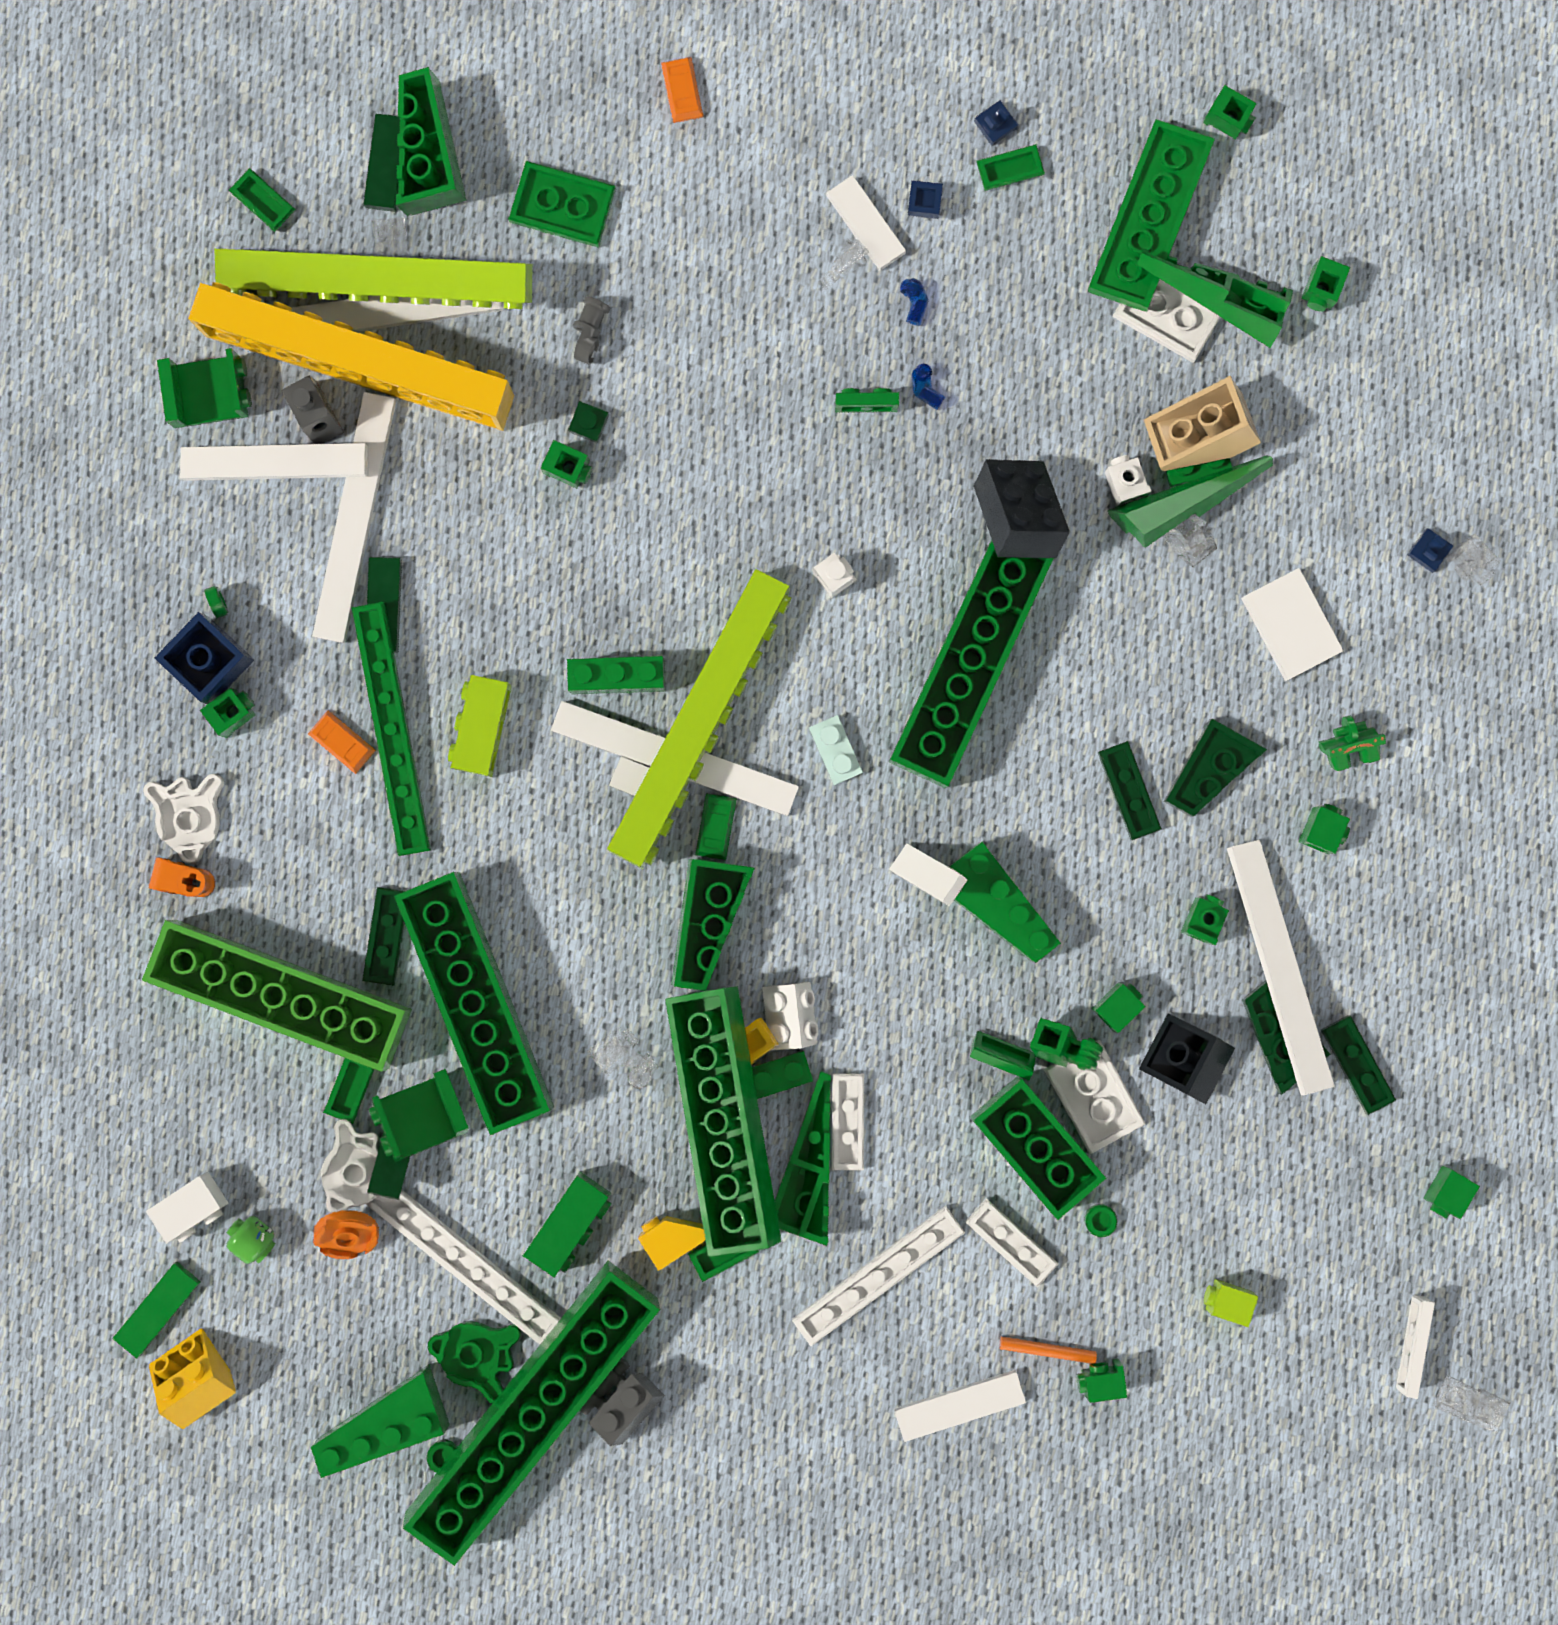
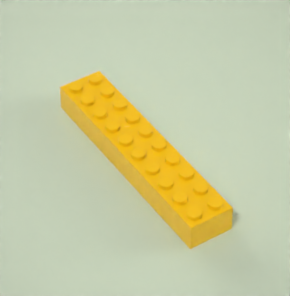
M212 282L211 286L203 283L199 285L188 319L207 338L501 431L504 430L514 399V393L508 380H505V375L497 371L487 370L486 373L474 370L475 366L468 362L457 360L455 364L444 360L445 357L430 350H426L425 354L414 351L412 345L402 341H395V344L383 341L384 338L381 335L371 331H365L364 334L354 332L353 327L343 322L335 321L334 325L323 322L322 317L311 312L304 311L303 315L292 312L291 307L280 302H273V305L261 302L262 299L248 292H243L242 296L232 293L229 287L220 283Z

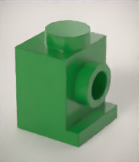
M1224 85L1203 123L1207 126H1213L1236 140L1240 132L1245 135L1247 134L1256 119L1251 113L1257 103Z
M1321 256L1312 267L1301 299L1308 301L1307 306L1312 310L1320 312L1325 311L1326 308L1331 310L1338 302L1351 267ZM1317 286H1324L1326 288V291L1317 288Z
M553 440L540 469L544 475L578 489L580 482L583 484L587 483L593 467L589 466L590 459L588 455ZM572 463L575 465L572 473L564 471L566 464Z
M229 688L203 707L200 712L218 736L228 738L232 735L231 733L255 716L251 709L255 706V703L244 690L239 693L238 690ZM236 706L238 713L231 718L229 710L231 707Z
M1206 894L1204 899L1195 897L1181 933L1206 944L1216 946L1217 938L1229 912L1228 909L1222 907L1224 901ZM1208 912L1214 918L1209 925L1203 919L1204 915Z
M1112 1359L1113 1366H1108L1106 1362L1089 1364V1369L1081 1370L1082 1373L1076 1374L1079 1393H1084L1089 1403L1128 1398L1124 1366L1119 1359Z

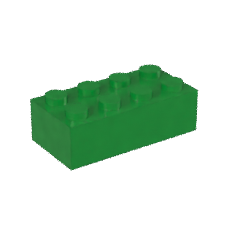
M1016 1076L970 1116L972 1121L1057 1221L1107 1179L1019 1076Z

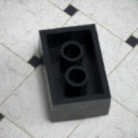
M986 459L973 487L997 556L1057 558L1070 530L1044 461Z

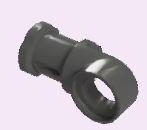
M585 296L583 300L585 305L579 320L574 321L573 327L581 332L575 347L574 359L590 365L594 358H591L593 352H597L600 340L598 337L600 331L598 329L604 315L609 313L610 307L596 298Z

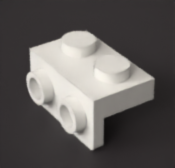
M801 982L762 987L766 1025L779 1044L772 1050L798 1049L817 1045L818 1025L815 1022V996L811 989V983Z

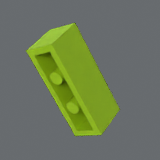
M470 675L469 682H464L461 693V700H465L463 712H458L454 730L458 731L456 744L451 743L448 752V761L452 762L450 768L487 777L493 776L512 688L511 684L475 675Z

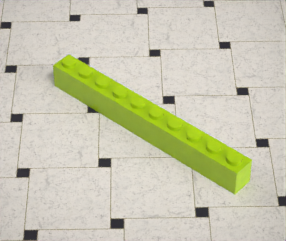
M214 248L215 282L229 287L232 293L242 295L243 292H246V289L257 290V296L277 297V291H288V298H307V292L318 293V299L338 300V294H349V301H368V295L380 296V302L399 303V297H411V304L430 305L431 298L442 299V305L461 306V300H471L472 307L492 308V302H504L505 309H523V303H532L533 264Z
M755 569L608 845L607 850L610 853L641 869H644L646 864L652 865L659 852V848L655 846L660 836L666 837L674 823L671 816L675 808L681 809L689 795V792L685 790L691 779L697 780L704 766L700 761L705 751L711 753L719 738L715 734L720 723L726 725L734 708L730 707L734 696L740 697L746 688L748 680L744 679L749 668L755 669L763 654L759 651L764 640L768 642L771 640L777 628L774 621L778 613L784 614L791 602L792 597L788 596L789 585Z

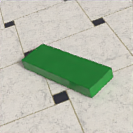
M175 1262L112 1339L136 1359L139 1358L201 1281L181 1264Z

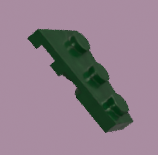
M1209 719L1163 802L1190 817H1194L1267 749L1218 721Z
M1265 980L1245 996L1242 1002L1278 1094L1282 1095L1296 1084L1297 1081L1269 987ZM1322 1045L1325 1057L1327 1058L1331 1054Z

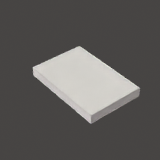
M1161 279L1147 312L1120 303L1112 316L1192 363L1195 362L1220 319V316Z
M1300 568L1241 598L1285 681L1343 652Z
M1097 1039L1096 1042L1103 1047L1102 1055H1099L1100 1060L1097 1061L1098 1066L1096 1070H1080L1077 1068V1065L1069 1062L1067 1067L1053 1063L1043 1069L1089 1154L1098 1151L1146 1124L1100 1039Z

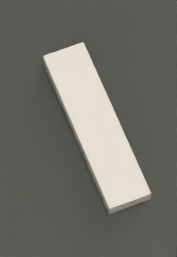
M1012 1370L896 1407L894 1412L903 1440L906 1442L1025 1404L1026 1400L1017 1372Z

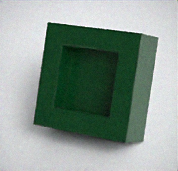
M579 401L568 431L598 443L609 417V412Z

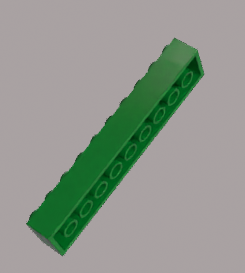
M608 1260L406 1510L403 1529L455 1566L660 1311L658 1298Z

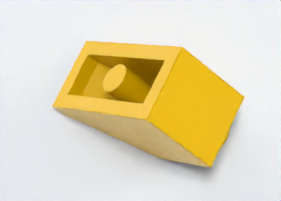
M657 1216L653 1217L641 1226L643 1232L638 1237V1240L658 1271L705 1241L702 1223L666 1216L661 1220Z

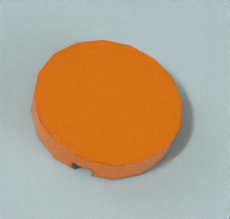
M342 1210L333 1212L320 1218L314 1226L313 1243L315 1247H320V1252L325 1256L335 1259H353L358 1257V1253L365 1251V1254L371 1252L378 1244L379 1226L375 1219L359 1211Z

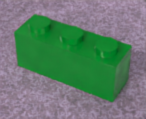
M663 656L567 659L568 691L572 695L666 692L665 660Z
M579 1172L523 1254V1257L554 1278L559 1270L566 1273L576 1258L571 1252L577 1243L584 1246L594 1231L589 1227L594 1218L598 1217L601 1220L612 1203L607 1201L611 1192L582 1172Z

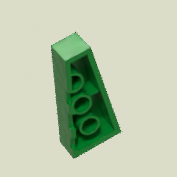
M429 67L399 75L398 117L400 118V132L397 134V146L399 147L397 179L399 183L398 194H396V206L406 216H411L467 201L439 79Z
M983 842L977 843L948 866L968 879L954 901L1029 961L1037 963L1061 944Z
M697 859L688 860L671 981L673 987L706 991L726 937L732 927L738 907L744 897L748 882L754 872V867Z
M430 1364L315 1441L310 1448L321 1478L444 1435L450 1423Z

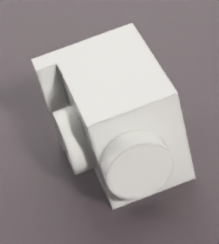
M1123 455L1110 461L1112 466L1108 467L1104 473L1116 507L1150 494L1151 489L1147 485L1138 457L1130 460L1129 455ZM1123 473H1131L1133 481H1125Z
M835 553L820 562L813 569V574L831 598L857 581L852 574L854 571L848 561Z

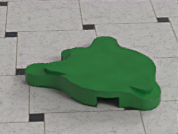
M468 1321L457 1324L444 1333L433 1335L427 1346L429 1353L441 1364L447 1374L446 1377L450 1381L463 1387L476 1388L485 1396L489 1403L493 1404L504 1390L497 1377V1373L499 1371L509 1372L513 1368L514 1360L510 1348L520 1339L522 1332L514 1324L502 1328H492L483 1323Z

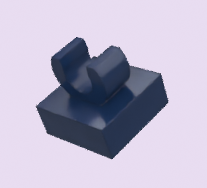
M1001 100L974 119L975 124L991 146L1015 131L1018 127L1017 122Z
M912 180L907 215L939 219L943 184Z
M1426 528L1407 556L1433 573L1441 565L1453 548V545L1429 528Z

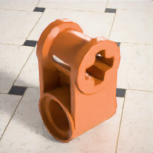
M156 857L148 888L188 897H206L214 891L216 881L212 873L205 869ZM193 879L201 881L200 887L192 884Z

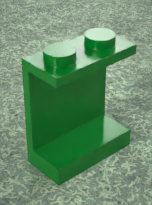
M232 348L225 349L226 357L178 365L170 358L158 359L157 366L165 421L173 428H182L249 417L247 407L252 406V400L248 388H244L243 377L247 376V366L244 358H240Z
M446 1069L433 1073L432 1079L381 1099H379L378 1095L372 1097L373 1107L368 1108L374 1126L381 1124L385 1136L380 1138V1142L386 1157L392 1155L395 1162L467 1134L469 1130Z

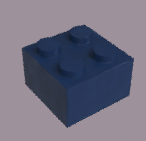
M200 612L154 658L196 699L205 704H209L225 692L254 661L210 617Z

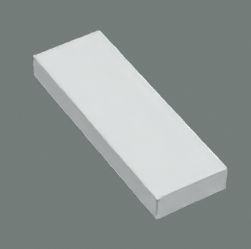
M853 175L827 192V198L879 271L906 253L903 245Z
M909 844L905 845L889 869L947 906L952 904L968 880L958 872Z
M832 1073V1170H864V1074Z
M987 1198L965 1221L1037 1288L1059 1264Z
M1419 1295L1412 1296L1396 1384L1398 1391L1406 1397L1418 1399L1435 1305L1430 1299Z

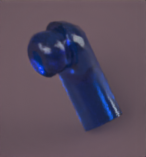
M915 278L905 279L900 285V292L908 297L911 302L906 322L920 326L929 299L919 280Z
M924 363L919 364L911 375L913 393L917 398L938 410L946 397L932 388L931 367Z

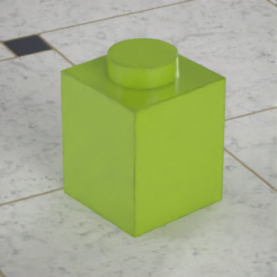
M1215 1279L1213 1286L1209 1285L1207 1287L1203 1302L1206 1304L1205 1309L1212 1316L1249 1328L1258 1296L1251 1290Z

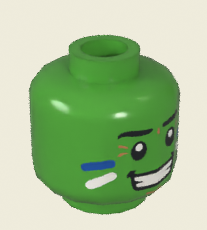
M249 1216L244 1221L238 1218L226 1232L230 1236L226 1244L227 1249L245 1264H251L254 1261L259 1264L276 1244L273 1241L274 1231L256 1216Z

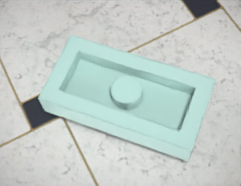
M838 715L809 727L833 786L863 773Z

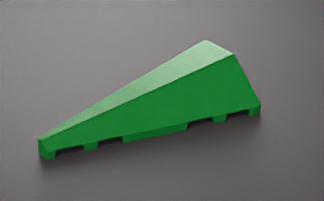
M1147 249L1142 250L1137 265L1271 348L1282 328L1285 312L1291 303L1292 289L1284 287L1281 292L1267 289V282L1258 280L1256 284L1241 279L1238 274L1194 263L1191 268L1177 264L1178 260L1176 257L1168 256L1164 260L1150 254Z
M1266 455L1111 508L1107 511L1109 516L1126 534L1130 532L1146 548L1193 515L1196 519L1269 469L1273 466V458Z
M820 1072L776 1194L775 1206L779 1229L827 1246L829 1239L831 1075Z

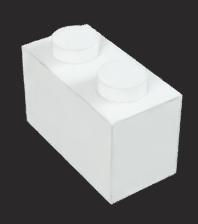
M207 1172L148 1209L146 1213L166 1244L176 1238L181 1243L196 1233L194 1226L204 1221L208 1225L224 1215L220 1209L229 1203L210 1173Z

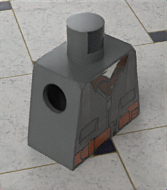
M307 376L281 390L299 426L313 444H324L344 433L317 380ZM319 423H326L323 427L319 429L313 428L315 425Z

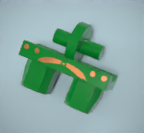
M1351 715L1342 718V727L1333 729L1334 738L1319 741L1321 752L1327 755L1330 766L1335 771L1349 769L1351 767L1349 754L1354 752L1359 753V760L1363 763L1379 761L1380 745L1386 744L1383 733L1378 734L1374 727L1367 729L1365 721L1355 723Z

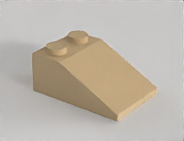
M1231 376L1143 419L1162 471L1232 458L1261 443L1244 396Z

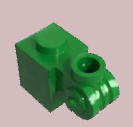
M1040 1018L1030 1044V1049L1036 1058L1063 1067H1067L1069 1062L1077 1065V1068L1080 1070H1096L1098 1066L1097 1061L1100 1060L1099 1055H1102L1103 1047L1094 1039L1088 1038L1079 1041L1071 1027Z

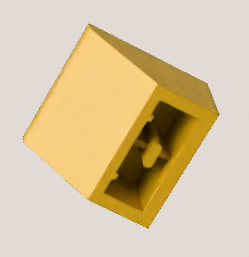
M202 1328L149 1364L158 1412L181 1429H185L236 1393L231 1370Z

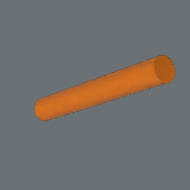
M1002 1336L1000 1339V1350L1089 1364L1096 1363V1351Z

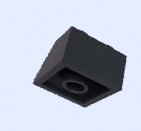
M1168 1013L1139 1070L1206 1105L1235 1047Z

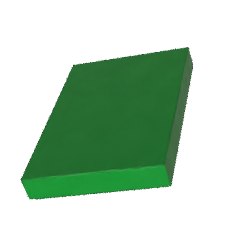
M526 161L508 220L509 223L599 248L616 186Z

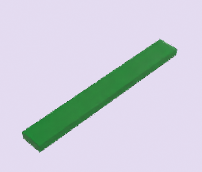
M384 602L352 607L398 857L431 851L386 606Z

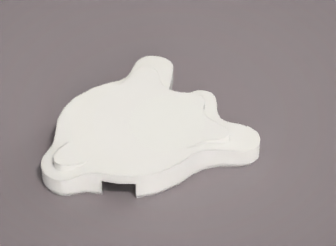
M209 774L196 789L192 788L190 780L185 777H179L167 787L157 782H149L143 788L144 795L152 802L155 808V825L160 839L176 851L185 863L198 862L202 858L204 850L218 833L220 814L217 808V798L224 786V779L220 775Z
M341 1119L335 1123V1145L327 1155L321 1169L322 1185L327 1196L326 1208L330 1213L363 1206L377 1197V1195L367 1193L378 1154L377 1145L379 1137L373 1132L357 1133L352 1124L346 1119Z

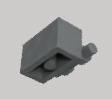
M623 1358L620 1359L580 1409L585 1415H588L594 1407L599 1410L589 1421V1425L610 1447L622 1445L665 1396L643 1373L631 1374L626 1379L623 1374L630 1365ZM615 1385L618 1389L607 1401L604 1395Z

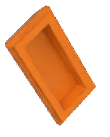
M692 57L662 62L661 65L673 123L704 117Z
M329 710L308 733V735L355 774L376 751Z

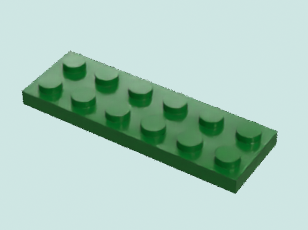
M1155 119L1088 287L1089 293L1144 312L1148 311L1160 279L1137 265V261L1143 249H1147L1150 254L1164 260L1170 256L1215 138Z

